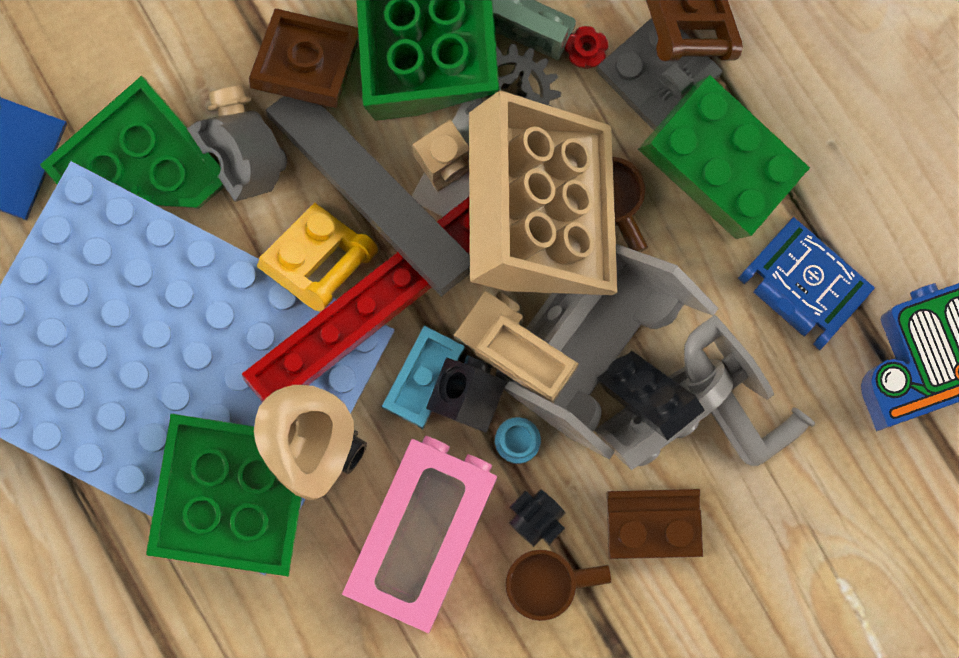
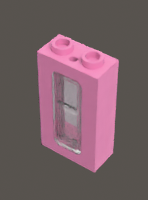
M428 436L424 437L422 443L411 439L342 595L426 633H430L497 480L496 475L489 473L492 468L490 463L467 454L464 461L447 454L450 446Z

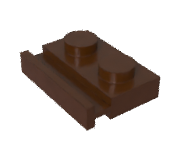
M700 489L606 492L609 559L703 557Z

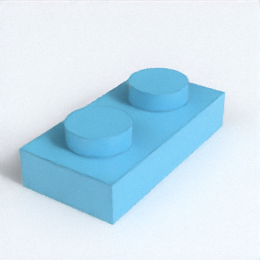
M424 326L390 389L382 408L424 429L432 413L426 407L445 359L447 357L459 361L465 346Z

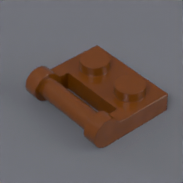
M646 0L659 38L656 47L657 55L662 61H678L681 57L717 56L723 61H735L741 56L743 49L742 40L728 0ZM680 30H715L717 38L682 39Z

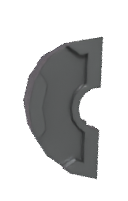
M246 111L200 120L187 128L203 154L212 152L218 157L221 166L218 177L234 202L272 192L279 180L280 172L286 169L287 156L284 150L279 147L272 130L264 123L261 115L256 111Z

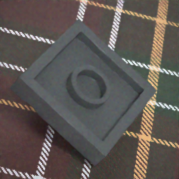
M651 18L597 66L596 72L654 131L696 82L709 75L717 80L723 71L708 56L681 57L678 61H662L659 59L656 50L659 38ZM680 30L682 39H691L683 30Z

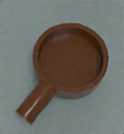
M612 157L615 226H618L628 248L643 252L648 248V245L634 216L638 213L645 197L644 179L640 171L632 163L623 158Z
M533 550L521 555L511 565L506 577V593L511 605L518 613L532 620L545 621L560 616L568 609L574 599L576 589L610 584L611 574L609 565L573 570L570 564L559 554L549 550Z

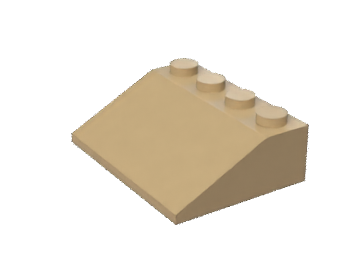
M499 90L469 112L470 282L513 292L614 295L618 293L611 125Z

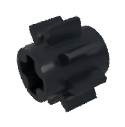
M542 489L533 497L527 491H524L510 506V509L516 515L509 524L533 547L541 539L550 545L565 529L558 521L566 512Z

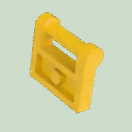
M314 202L259 257L257 268L310 308L320 312L332 302V294L361 263H368L378 253V247L369 236L355 233ZM338 247L347 252L319 282H311L308 279Z

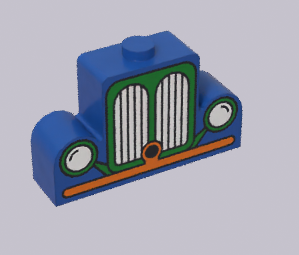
M936 283L921 287L910 292L912 300L898 304L882 314L880 320L896 359L886 360L867 371L861 383L862 396L876 432L959 402V283L938 290Z

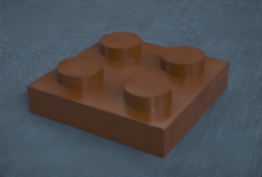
M275 8L249 76L250 88L337 109L359 44L358 27Z

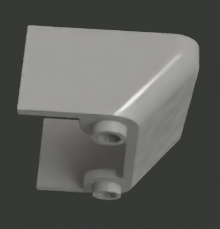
M616 244L618 293L614 295L552 293L526 327L528 331L579 363L577 370L555 402L552 403L531 392L497 369L496 377L507 381L504 390L570 439L609 460L615 451L593 433L598 426L602 412L600 404L593 397L589 396L599 383L597 378L608 370L609 365L616 360L640 325L650 329L667 326L676 319L678 312L684 305L712 316L719 309L678 265Z

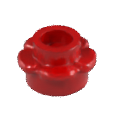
M582 26L576 29V33L570 34L565 45V51L568 53L569 60L573 65L582 69L597 67L605 60V51L608 50L609 45L603 33H597L594 27ZM589 44L591 49L586 51L583 49V45Z

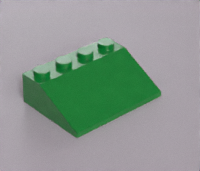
M356 0L363 106L375 121L419 116L493 95L500 90L493 0Z

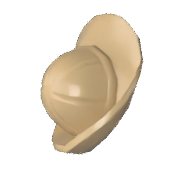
M292 385L273 392L258 407L255 418L254 436L261 457L276 478L299 497L310 501L322 498L331 489L343 470L353 441L354 420L346 405L335 395L315 386Z

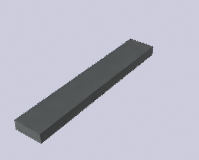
M283 96L266 109L268 118L441 297L470 274V255L322 105Z

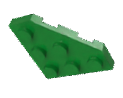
M143 76L135 80L40 164L53 181L58 184L69 163L72 161L156 206L200 209L225 187L218 177L221 170L220 163L211 153H202L187 130V125Z

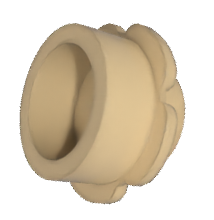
M243 85L226 87L208 93L211 106L207 108L209 111H218L219 116L245 112L243 104L250 102L251 97H246Z

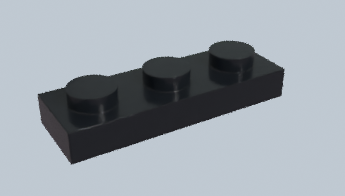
M633 351L614 360L609 365L608 370L597 378L605 392L667 441L705 411L695 395Z

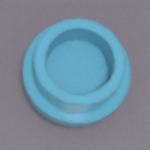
M520 417L511 418L503 422L495 435V446L499 455L506 461L515 464L531 460L537 454L541 444V437L537 427L528 419Z

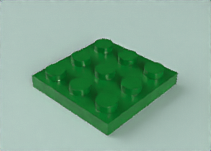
M177 414L170 415L146 551L147 556L289 577L302 497L295 495L287 489L270 471L258 451L254 436V426Z

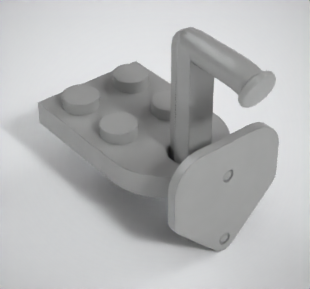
M714 315L688 336L684 346L685 367L668 376L698 398L705 410L668 441L626 407L596 428L595 432L604 443L615 451L614 454L633 470L637 466H644L655 460L661 452L660 449L674 439L683 438L691 434L698 427L699 421L711 413L739 457L748 465L758 466L795 441L809 426L813 427L815 422L799 409L793 407L791 410L793 414L784 423L765 437H760L731 390L743 383L746 387L768 400L774 396L773 389L753 357L723 322ZM712 342H715L724 358L721 361L718 359H708L703 349Z

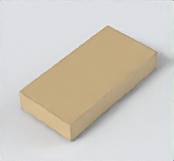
M502 313L499 314L474 350L477 356L531 392L552 403L555 402L579 363Z

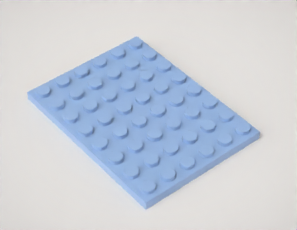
M71 161L0 284V438L153 517L170 415L177 414L254 426L258 407L262 404V401L243 380L242 373L320 312L310 308L257 268L258 258ZM384 325L308 386H315L335 395L344 402L351 414L395 329ZM302 498L300 510L306 500L305 498Z

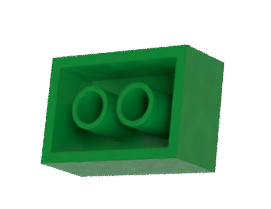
M711 75L696 82L638 148L644 156L735 239L752 236L810 169L804 161Z

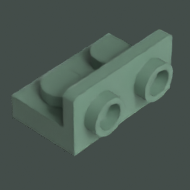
M493 0L496 33L559 61L567 40L575 28V18L535 0Z

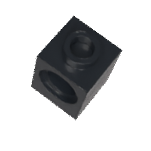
M467 356L465 362L461 363L446 357L426 409L487 433L507 381L491 375L490 372L493 366L479 359Z

